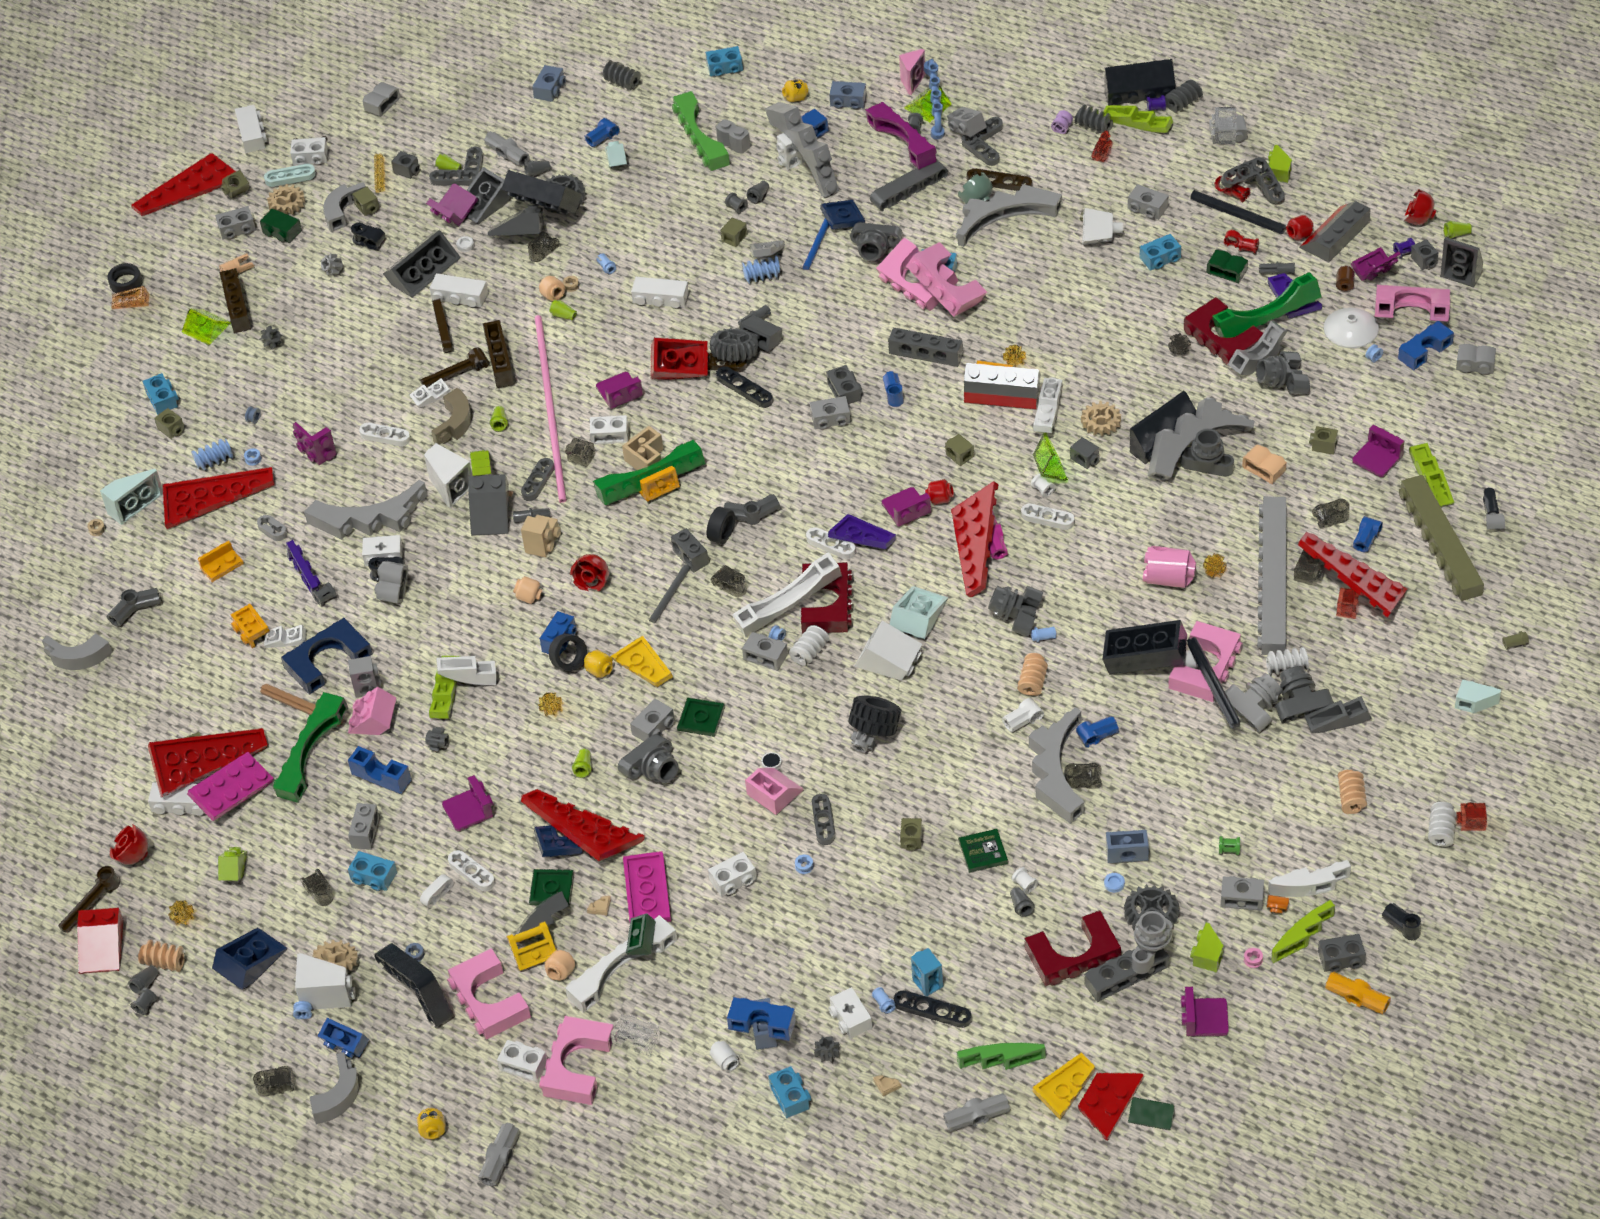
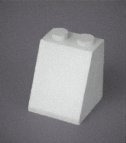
M436 443L424 454L428 476L446 505L451 508L468 492V478L472 476L470 461Z
M882 620L868 639L854 667L902 680L905 675L909 677L914 668L912 663L913 661L916 662L920 657L921 652L919 649L922 644Z
M302 953L297 954L295 989L299 1001L309 1002L312 1005V1010L351 1007V1002L355 999V988L352 987L351 975L348 976L346 967Z

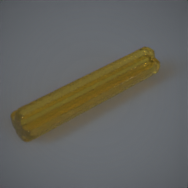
M382 153L374 155V182L377 193L384 192V158Z

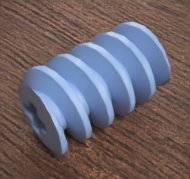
M777 255L774 261L771 257H768L767 262L765 259H762L760 264L757 259L754 260L753 265L750 261H747L746 266L742 262L743 274L748 284L751 278L757 282L760 276L761 280L764 281V277L767 275L770 280L772 274L778 278L780 273Z
M226 438L225 442L219 439L218 445L212 442V448L209 445H205V451L202 448H198V454L194 450L191 451L198 469L201 467L205 471L206 464L212 468L213 461L219 465L220 458L226 462L227 455L230 459H233L232 450Z

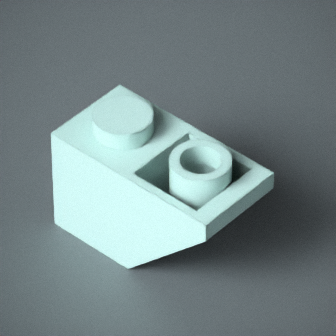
M619 141L609 142L608 146L605 147L609 167L627 164L623 143L619 144Z
M1462 679L1456 696L1455 709L1477 713L1495 706L1500 702L1501 689Z

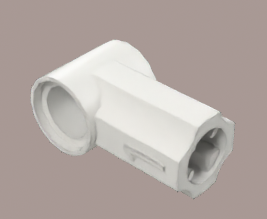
M1027 698L1021 702L1018 709L1002 717V722L1009 732H1014L1029 722L1034 724V721L1041 720L1044 716V711L1032 698Z

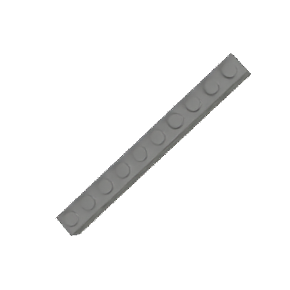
M1263 496V504H1259V515H1263V518H1259V530H1262V533H1259V544H1262V547H1259L1258 559H1262V562L1258 563V573H1262V576H1258V588H1262V591H1258V603H1262V606H1258V618H1262V621H1258V633H1261V636H1258L1257 648H1261V655H1268L1269 651H1273L1276 655L1277 650H1281L1284 654L1286 645V497Z

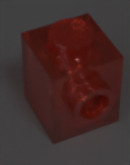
M1340 588L1336 616L1356 619L1359 594L1352 589Z
M1469 802L1460 804V812H1456V823L1460 824L1461 831H1486L1487 813L1485 803Z

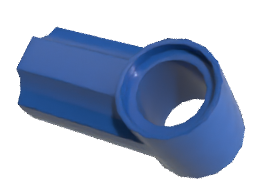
M603 118L594 130L584 136L585 141L591 147H595L605 139H612L614 135H618L620 128L609 119Z
M893 371L886 372L882 378L887 402L892 407H899L904 403L898 373Z
M1364 516L1359 526V532L1353 542V547L1357 551L1368 552L1375 537L1378 538L1377 534L1381 532L1383 522Z
M1112 716L1094 723L1086 721L1076 728V733L1087 748L1094 743L1095 745L1098 744L1100 739L1119 732L1117 721Z

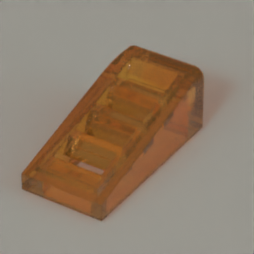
M144 286L113 294L111 308L122 309L149 306L150 294Z

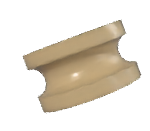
M567 276L564 278L565 291L574 292L578 290L579 281L577 277Z
M93 519L87 525L92 536H100L105 532L104 522L100 519Z

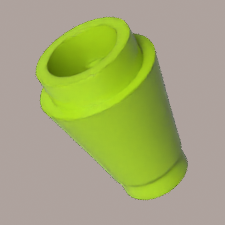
M439 154L435 167H438L439 170H461L462 164L446 154Z
M1449 221L1444 224L1443 231L1445 237L1455 238L1471 234L1472 227L1470 223Z
M554 300L549 309L552 316L572 321L577 315L576 310L561 300Z
M497 406L494 408L490 419V426L494 431L500 432L507 427L508 421L505 409L502 406Z
M580 749L572 765L573 773L577 777H586L591 772V757L588 749Z

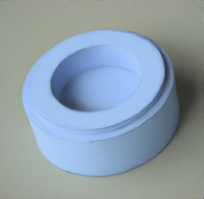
M1110 873L1104 879V886L1109 892L1117 893L1123 890L1125 879L1119 873Z

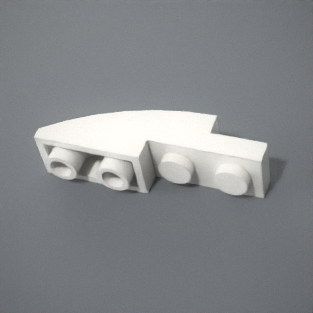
M1044 378L1033 431L1052 433L1060 401L1062 379Z
M1348 860L1336 862L1323 869H1316L1312 873H1309L1307 867L1295 869L1288 874L1276 876L1269 880L1268 892L1270 895L1304 897L1333 891L1337 881L1350 877L1351 865Z

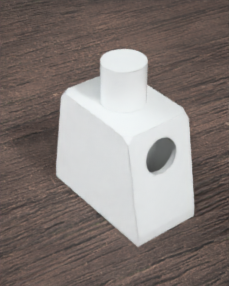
M1089 208L1084 209L1083 245L1109 242L1112 240L1113 233L1123 232V223L1113 222L1112 213Z

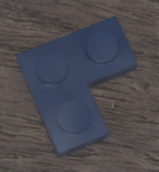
M552 825L534 827V835L542 857L582 854V848L568 837H558L556 829Z

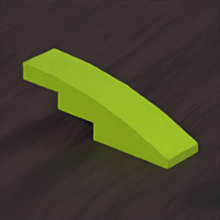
M1106 105L1103 110L1105 116L1107 113L1111 114L1113 123L1143 131L1167 133L1173 123L1172 116H1156L1154 111H1139L1137 106Z
M1428 443L1409 447V452L1418 474L1424 476L1440 507L1454 504L1455 502L1442 469L1440 470L1436 457L1432 456Z
M488 450L471 451L472 476L491 474Z
M442 656L441 658H443V657H461V656ZM438 671L435 675V686L432 692L429 718L449 719L457 681L438 674Z
M1331 900L1313 909L1297 921L1281 937L1272 949L1271 961L1273 964L1309 946V937L1321 931L1322 922L1334 917L1335 905Z

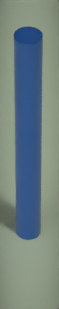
M826 218L802 267L805 270L810 269L829 227Z

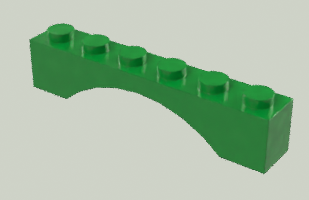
M1308 272L1293 279L1288 288L1279 297L1265 306L1247 311L1226 309L1213 315L1217 334L1220 337L1232 338L1252 326L1264 325L1268 321L1282 317L1284 314L1297 310L1303 305L1315 302L1322 297L1318 280Z
M694 440L676 446L669 455L648 467L627 473L608 474L594 480L593 484L596 494L604 505H608L642 491L640 480L670 466L676 469L678 476L704 465L703 452Z
M323 692L316 701L314 711L309 715L304 730L300 732L299 739L296 745L292 747L287 762L283 764L279 777L274 781L273 789L277 797L296 803L300 802L307 789L305 765L308 755L315 743L326 732L341 724L348 710L344 697Z

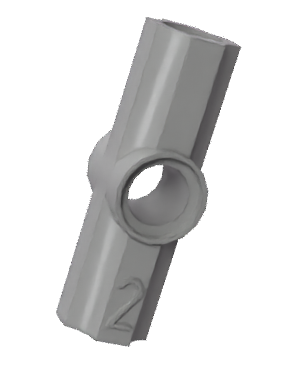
M492 131L486 134L485 144L494 149L499 157L502 156L504 160L509 159L518 166L523 167L524 163H527L530 159L529 154L520 149L513 139L508 138L506 140Z
M1001 1093L984 1100L973 1098L967 1101L963 1107L943 1113V1117L948 1130L951 1132L969 1125L976 1127L979 1123L983 1122L985 1124L989 1121V1118L1009 1112L1010 1106L1006 1095Z
M502 1124L494 1143H490L487 1148L486 1161L478 1176L479 1181L484 1185L496 1186L504 1167L509 1165L507 1162L509 1158H512L513 1147L520 1133L519 1128L515 1127L514 1124Z

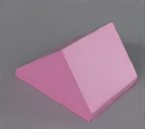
M924 49L899 55L900 80L909 95L913 94L926 75L924 72Z

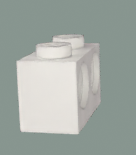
M784 133L778 135L776 148L779 155L777 157L781 166L784 165L789 170L805 163V159L793 142Z
M326 138L293 139L291 141L290 153L293 165L327 163L328 147Z
M627 415L590 417L591 444L628 442Z
M744 852L708 869L709 880L721 897L726 894L731 895L736 889L744 885L749 886L757 879L755 867Z
M507 1040L497 1059L499 1071L538 1082L546 1066L547 1056L546 1051H543L541 1048H533L519 1041Z

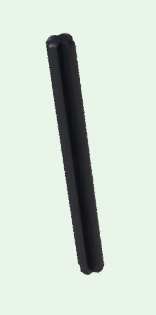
M1193 190L1190 195V199L1276 233L1283 234L1286 230L1285 224L1199 191Z
M1196 637L1189 638L1187 646L1230 728H1239L1241 721Z

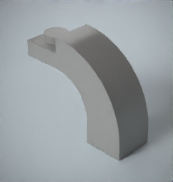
M364 182L348 188L343 184L327 196L323 211L330 232L347 226L343 210L348 205L354 203L352 193L365 188Z
M1270 321L1259 341L1247 350L1237 349L1228 365L1241 375L1255 373L1260 359H1267L1278 354L1282 348L1279 344L1287 331L1276 322Z
M96 633L85 643L74 647L63 646L49 636L42 640L44 652L51 657L53 665L66 670L90 668L104 661L112 654L109 642Z
M344 1052L336 1054L340 1073L337 1084L328 1092L309 1097L316 1124L333 1120L349 1109L357 1097L359 1091L357 1069L352 1067L351 1059L347 1060Z

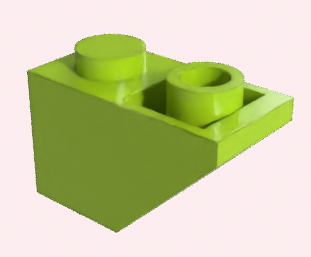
M1274 144L1273 151L1269 152L1268 164L1279 182L1288 183L1292 159L1278 145Z
M230 847L229 850L224 851V853L218 856V880L238 881L243 877L247 850H241V847Z
M1205 923L1203 930L1200 929L1196 940L1198 944L1193 946L1190 958H1193V966L1217 973L1223 958L1224 945L1210 923Z

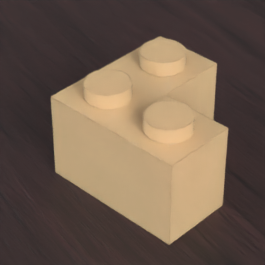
M647 426L622 446L624 461L636 470H639L662 460L660 454L663 450L662 435L652 427Z
M536 515V517L527 516L521 528L525 553L546 558L548 553L552 552L554 540L559 538L561 533L558 519Z

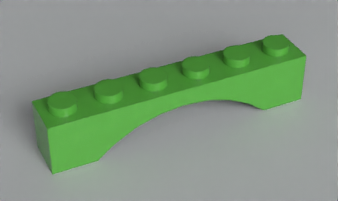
M689 91L674 96L672 110L674 114H678L679 123L684 124V131L686 135H690L692 145H696L698 156L702 155L704 166H708L710 171L729 166V153L723 143L706 136L696 124L699 108L698 101L693 92Z

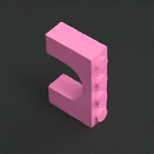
M903 238L876 268L879 273L878 277L884 283H891L892 288L897 292L900 290L904 292L903 295L908 300L914 299L921 309L926 308L931 311L939 301L921 282L910 283L905 280V275L908 271L907 264L913 255L920 251L916 245ZM942 263L937 268L939 275L948 283L956 285L959 281L954 271Z
M939 242L914 254L906 267L954 317L979 304L987 291L976 280L963 286H955L945 281L939 275L937 268L941 263L945 265L952 255Z
M1377 285L1375 317L1393 318V312L1396 308L1412 306L1429 311L1430 320L1448 322L1450 289Z
M1196 621L1190 633V638L1196 637L1204 651L1214 654L1219 659V662L1212 668L1222 684V682H1226L1228 679L1229 668H1233L1235 665L1236 653L1240 654L1242 650L1241 634ZM1184 665L1174 666L1169 676L1168 689L1210 702L1214 701L1215 697L1201 670Z
M492 948L448 969L449 979H447L451 990L456 989V997L461 1005L465 1004L468 1018L475 1020L474 1026L479 1035L483 1034L486 1040L531 1018L529 1007L520 992L494 1004L481 1003L474 998V993L481 984L503 974L501 962Z
M565 1016L563 1023H560L558 1026L557 1041H553L552 1055L546 1061L545 1076L541 1077L539 1087L542 1089L543 1096L592 1105L598 1088L596 1077L572 1073L564 1068L563 1062L571 1052L582 1048L610 1052L615 1037L613 1024Z

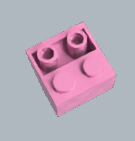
M376 687L372 691H368L362 698L357 699L352 707L353 714L349 720L348 733L380 735L389 729L396 697L380 687Z
M758 768L745 780L747 795L775 815L803 791L801 786L775 768Z

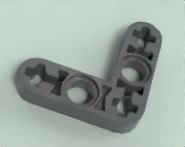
M992 117L985 121L986 128L980 132H986V134L980 135L976 133L971 137L963 135L961 138L962 146L988 166H995L1000 161L999 153L984 142L1003 129V120L999 117ZM979 148L985 149L984 151H977Z
M478 146L468 149L464 170L432 171L429 174L430 183L435 186H451L452 184L470 186L481 170L483 161L482 149ZM471 165H477L475 168H470ZM458 177L456 180H451L450 178Z
M1262 157L1254 158L1225 171L1221 177L1222 185L1227 188L1256 178L1271 204H1279L1285 196L1269 164ZM1240 169H1246L1249 175L1243 176L1240 173ZM1227 177H1234L1232 181L1226 179ZM1264 177L1270 178L1271 181H1272V184H1270V185L1265 184L1264 181H1263V178H1264ZM1273 194H1275V195L1278 194L1279 197H1278V198H1277V197H1273L1272 195H1273Z

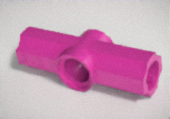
M994 517L992 541L988 544V549L991 557L998 560L1003 559L1008 555L1004 542L1002 527Z

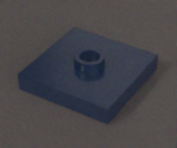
M853 199L822 203L820 206L832 230L853 227L856 223H865V219Z

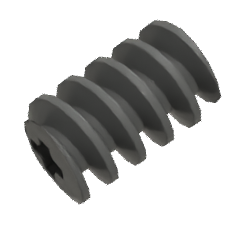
M610 60L604 66L603 78L622 88L632 90L639 84L641 73L627 66L625 67L623 64L619 65L618 62L613 63Z
M1189 79L1166 94V106L1174 113H1177V110H1183L1188 104H1192L1193 101L1202 97L1203 91L1196 81Z
M1083 104L1078 110L1074 120L1075 124L1078 123L1085 128H1090L1093 131L1096 130L1098 133L1102 132L1103 135H1107L1113 126L1111 114L1107 113L1105 116L1104 111L1100 113L1099 109L1093 111L1091 106L1087 109L1086 104Z

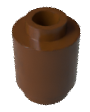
M1345 265L1338 269L1336 273V288L1338 290L1350 291L1353 289L1355 273L1350 266Z

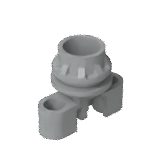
M1264 673L1261 677L1254 678L1251 681L1252 683L1248 682L1246 684L1248 691L1245 693L1234 684L1225 691L1234 710H1237L1240 716H1244L1251 727H1255L1258 733L1272 721V718L1263 708L1270 710L1272 704L1274 705L1278 702V697L1283 692L1280 685L1267 673Z
M1146 912L1136 923L1134 939L1137 947L1132 953V969L1136 973H1147L1154 964V955L1157 950L1166 947L1172 939V923L1159 912Z

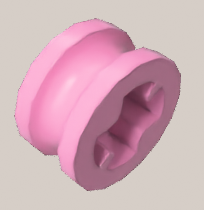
M1257 948L1247 949L1244 953V963L1250 968L1261 966L1263 961L1262 952ZM1253 955L1257 956V958H1255L1254 961L1250 960V958H1252Z

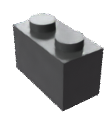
M755 315L741 322L740 329L750 330V332L754 333L753 335L757 336L759 348L769 352L781 343L783 328Z

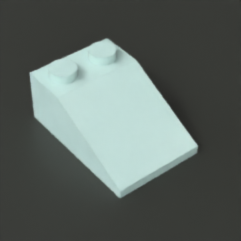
M155 468L114 480L100 490L107 514L121 525L163 495L162 485Z
M912 586L893 606L889 625L901 632L912 634L916 638L925 639L930 634L948 597Z

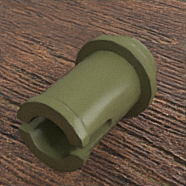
M1519 631L1518 634L1503 637L1502 642L1507 650L1519 645L1526 646V643H1529V638L1526 632Z

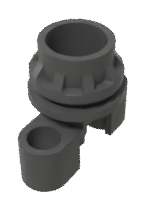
M856 223L850 233V239L853 243L857 244L859 254L864 260L875 261L884 255L888 247H896L899 244L903 231L898 226Z
M1281 351L1279 356H1270L1267 359L1259 360L1256 368V377L1259 383H1265L1267 386L1281 388L1283 384H1286L1290 394L1306 395L1310 390V381L1307 374H1302L1301 370L1296 369L1302 361L1298 352Z
M1213 429L1200 430L1192 442V447H1186L1181 453L1180 464L1184 469L1228 477L1234 472V458L1229 454H1224V443L1220 438V434Z
M996 586L988 609L993 611L997 617L1004 615L1003 620L1005 621L1008 617L1015 619L1011 631L1028 637L1035 620L1036 609L1041 602L1043 591L1026 586L1021 596L1016 588L1012 592V587L1002 588Z
M1303 666L1291 667L1280 674V687L1283 690L1282 696L1286 700L1278 702L1275 708L1281 723H1285L1287 720H1297L1299 714L1305 713V715H1308L1313 710L1317 711L1334 703L1329 689L1311 692L1316 685L1312 681L1311 675L1305 671Z
M653 734L620 759L618 771L630 779H636L643 774L646 778L655 782L667 783L675 778L679 766L672 753H670L672 743L659 734Z

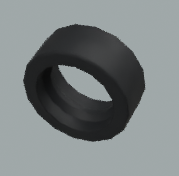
M130 263L114 266L107 275L110 289L119 295L136 292L142 285L140 270L137 266ZM123 275L134 276L131 281L126 283L115 282Z
M724 507L714 509L707 524L706 535L708 540L719 544L727 542L735 525V513L733 510Z
M561 634L554 638L548 651L551 663L556 668L566 671H574L582 667L584 658L588 654L584 640L579 636L571 634ZM567 641L573 642L577 651L574 660L569 664L563 663L559 654L560 648Z

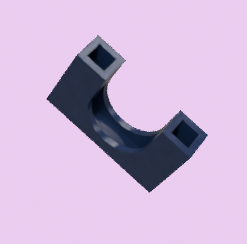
M345 618L334 622L328 628L320 631L312 638L281 656L284 669L309 695L325 685L322 673L312 664L313 658L321 651L339 649L345 652L351 659L372 655L370 643Z

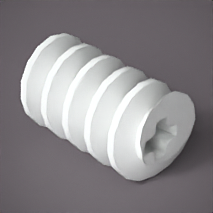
M818 626L808 627L798 642L790 649L789 655L791 659L802 666H805L806 663H811L812 658H815L817 653L821 651V648L825 646V643L830 640L829 635Z
M1301 647L1299 652L1296 648H1293L1291 653L1289 649H1285L1284 654L1281 650H1277L1276 656L1273 651H1269L1268 657H1266L1267 672L1270 676L1272 670L1275 671L1276 675H1279L1280 669L1285 671L1295 666H1305L1307 671L1309 670L1308 655L1304 647Z
M1436 802L1431 806L1428 840L1433 845L1449 847L1454 843L1456 812L1453 810L1454 808L1451 803Z

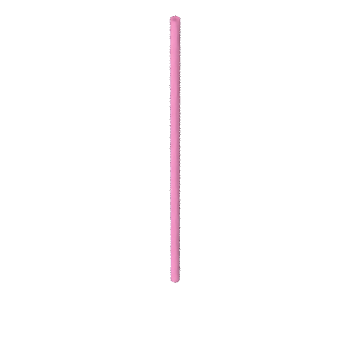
M537 315L535 316V325L559 503L566 502L543 324L542 317Z

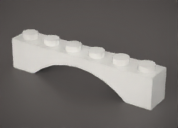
M829 552L812 562L797 579L779 592L758 602L750 603L732 614L736 625L743 635L748 637L752 632L757 631L840 577L839 565Z
M659 915L654 919L656 924L652 953H661L677 941L676 930ZM627 941L619 944L614 951L602 957L596 965L588 968L583 975L571 981L565 988L567 998L581 1012H586L599 1002L605 983L620 966L632 959L643 956L627 954Z

